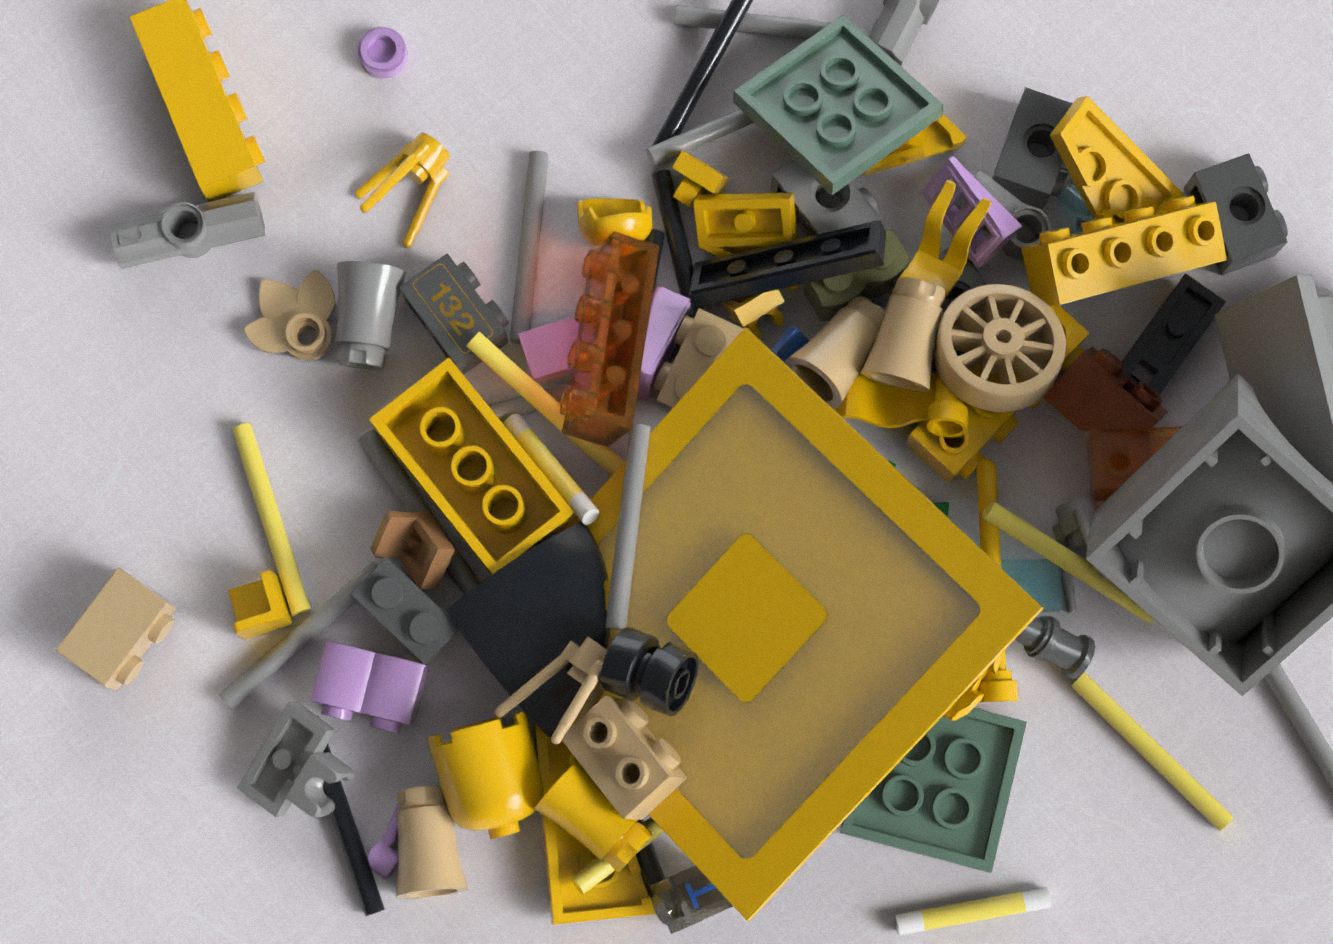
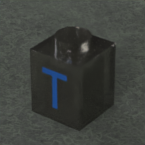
M696 865L650 886L654 894L652 898L654 911L659 920L668 926L671 934L733 907Z

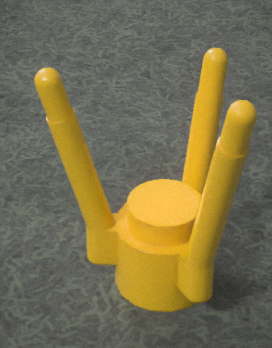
M420 132L411 144L407 143L394 159L355 191V196L361 199L371 190L375 189L360 205V210L363 213L368 212L405 175L418 184H423L428 179L430 183L403 240V246L410 248L439 187L450 175L443 168L450 159V154L436 139L424 132Z

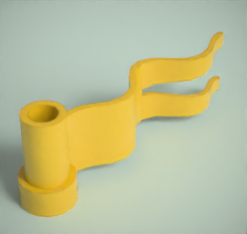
M950 180L946 181L933 203L924 223L919 249L899 278L911 277L937 284L946 290L944 300L959 280L967 262L972 238L992 204V201L984 197L957 230L943 261L940 260L942 224L957 185Z
M938 371L936 374H931L929 392L910 391L892 387L869 379L860 372L841 405L834 409L842 418L858 419L878 427L897 428L914 422L927 421V430L929 432L944 437H958L964 435L968 430L969 409L964 405V401L948 389L940 378Z

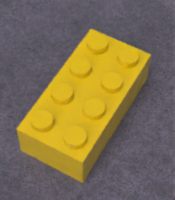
M450 358L443 361L369 419L379 436L490 575L528 550L563 531L575 517V512Z

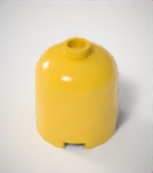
M524 711L513 713L515 723L505 726L503 725L502 717H495L455 728L453 732H450L452 740L442 743L440 733L426 737L447 810L452 820L461 828L470 831L488 830L490 839H495L519 832L518 821L532 815L536 811L534 808L544 795L543 782L528 715Z

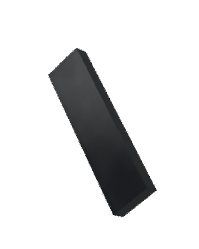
M881 220L696 262L694 263L689 297L694 307L697 308L884 266L886 231Z

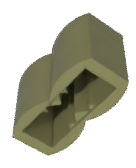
M885 230L884 266L805 283L803 293L820 321H830L839 309L846 307L857 296L874 298L894 289L897 279L900 278L910 262V257L894 230Z

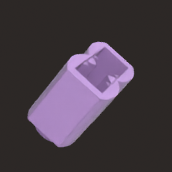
M326 641L310 701L323 705L322 715L351 722L353 712L372 716L371 727L400 733L402 724L415 727L430 668L421 663Z

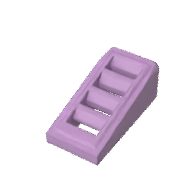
M952 156L947 159L920 192L932 207L947 180L951 178L957 184L943 220V224L953 237L983 197L992 201L969 246L968 258L980 268L1001 251L1020 230L1022 225ZM963 194L968 202L959 210L954 203ZM985 226L990 231L987 237L980 232Z
M656 286L655 291L652 293L637 370L635 397L642 400L649 397L665 361L668 362L677 346L674 343L675 337L685 316H689L691 303L689 298L661 286Z

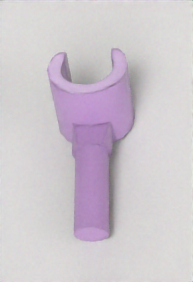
M398 803L385 834L374 845L368 855L371 870L384 879H388L398 867V853L391 848L398 836L396 813L400 811Z

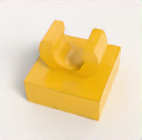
M681 151L672 168L686 177L677 188L673 197L685 205L694 208L693 200L698 194H704L705 189L714 194H722L731 178L694 155Z
M779 289L721 302L729 318L743 328H748L759 339L762 337L757 328L759 317L768 314L772 323L778 327L784 324L783 315L776 308L785 302Z

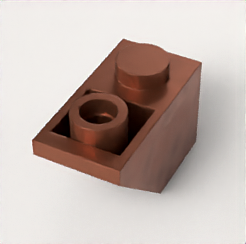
M1094 346L1081 353L1043 397L1080 431L1152 428L1168 413L1160 405L1163 402L1161 396L1152 387L1144 382L1136 384L1122 372L1124 365L1114 354L1103 348L1098 351Z

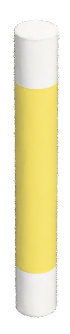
M519 414L509 416L504 426L572 508L582 523L586 525L593 523L599 517L600 511L525 420Z
M1047 887L896 914L895 923L898 935L1051 908V899Z

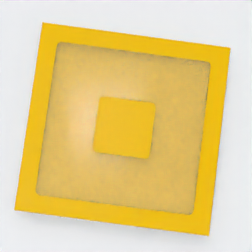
M746 327L650 433L626 627H632L655 636L659 640L660 648H663L670 642L691 650L698 655L699 667L694 688L682 710L675 716L669 717L644 707L641 704L640 697L633 700L648 716L649 722L646 724V727L657 740L659 738L664 739L678 753L681 762L677 766L687 777L649 815L746 921H750L1044 608ZM626 461L591 498L600 514L593 523L587 524L598 544L608 573V580L604 582L606 610L608 609ZM577 515L564 530L581 521ZM610 629L607 650L621 630ZM604 690L600 698L601 700L604 696L625 699ZM578 714L577 717L575 718V720H574V722L572 723L571 727L577 722V719H578L579 714Z

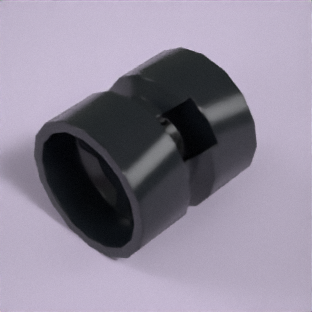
M626 627L616 635L605 655L601 670V685L604 690L630 701L640 697L641 704L644 707L669 717L675 716L682 710L694 688L699 667L698 655L691 650L670 642L663 648H660L659 640L655 636L632 627Z

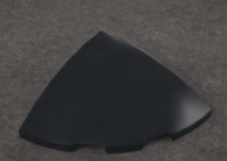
M580 521L511 561L446 609V612L463 637L510 696L560 656L570 641L580 647L585 639L590 637L607 649L611 629L605 628L607 610L605 607L604 582L608 580V573L602 553L588 526ZM570 662L518 704L548 737L553 735L561 718L582 686L581 683L567 674L573 666Z

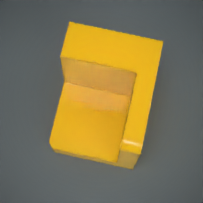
M271 570L261 572V580L228 590L237 620L232 625L235 634L244 640L294 625L280 578Z

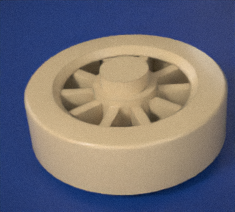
M981 285L959 295L945 310L937 331L934 362L944 384L962 401L987 411H1016L1036 403L1051 389L1064 361L1066 352L1065 333L1055 312L1037 295L1013 285ZM957 351L967 352L957 357ZM980 366L983 372L978 377L969 370ZM1014 373L1018 375L1022 380H1024V382L1017 383ZM990 374H999L1001 384L987 381Z

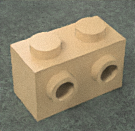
M700 308L694 319L686 315L674 340V343L681 346L673 364L667 361L663 363L654 382L653 388L660 391L656 400L660 404L672 409L742 332L743 328Z
M118 567L55 651L105 687L117 691L121 684L127 686L137 677L144 665V661L141 658L151 644H159L169 634L175 624V619L172 616L178 608L131 574Z
M604 696L566 732L562 741L623 819L643 820L676 790L687 777L678 767V764L681 762L678 753L664 739L659 738L657 740L646 727V724L649 722L648 716L636 702Z

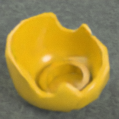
M599 198L584 199L577 202L578 225L581 235L587 243L604 252L620 253L639 246L652 230V208L647 206L645 211V205L642 200Z

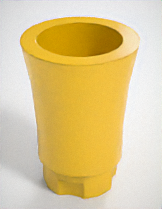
M578 760L556 781L534 808V810L571 834L599 860L602 861L605 858L617 872H620L653 836L645 826L637 822L638 820L623 819Z

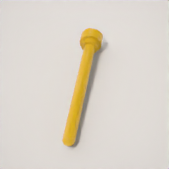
M983 459L977 464L976 468L980 548L1001 567L1000 529L982 518L983 511L991 501L998 503L997 466L991 459ZM1005 650L1001 654L998 671L993 673L988 670L984 680L981 681L978 690L984 693V697L980 702L1018 701L1017 680H1012V670H1006Z

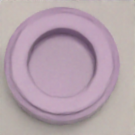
M387 27L374 28L368 31L359 42V59L365 71L371 76L381 79L391 78L404 69L408 60V51L404 39L397 31Z

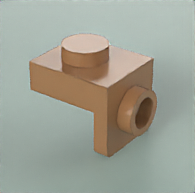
M389 511L383 517L370 550L376 558H399L420 589L437 590L446 569L451 563L455 548L430 513Z

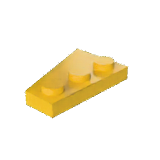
M1088 96L1076 98L1050 134L1093 219L1111 217L1112 223L1116 224L1125 221L1123 212L1153 206L1154 214L1166 211L1165 201L1181 198L1184 194Z

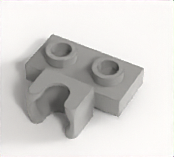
M298 701L288 702L237 788L274 817L285 816L292 803L310 816L323 817L329 815L335 809L334 802L324 793V781L327 783H336L341 779L343 781H350L354 778V772L330 752H323L336 729Z

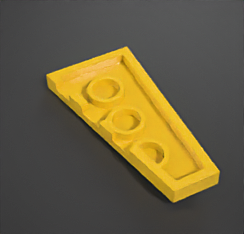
M532 720L535 751L543 782V794L545 795L577 759L562 740L559 744H553L551 737H548ZM541 814L551 925L656 914L651 897L648 896L641 877V869L636 855L620 872L613 871L583 895L574 885L571 877L597 857L562 827Z

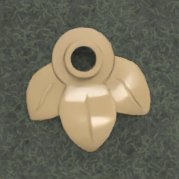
M313 270L303 280L299 290L282 282L263 280L259 289V305L263 317L251 322L244 328V332L251 343L263 352L269 354L289 352L293 357L303 361H311L322 357L329 350L332 343L333 334L328 321L336 306L335 294L326 277L318 270ZM307 330L315 331L317 337L313 343L308 345L300 343V336L303 332Z

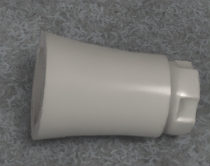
M371 262L337 263L339 287L338 322L335 344L339 346L336 362L339 365L351 368L383 370L386 351L390 350L392 327L400 295L399 287L403 285L406 271L397 267Z

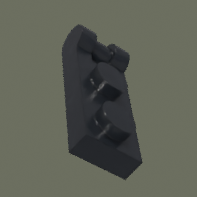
M1185 273L1121 361L1124 365L1122 372L1138 384L1142 381L1133 376L1132 372L1138 364L1154 374L1148 385L1160 395L1214 320V314L1221 310L1226 301Z

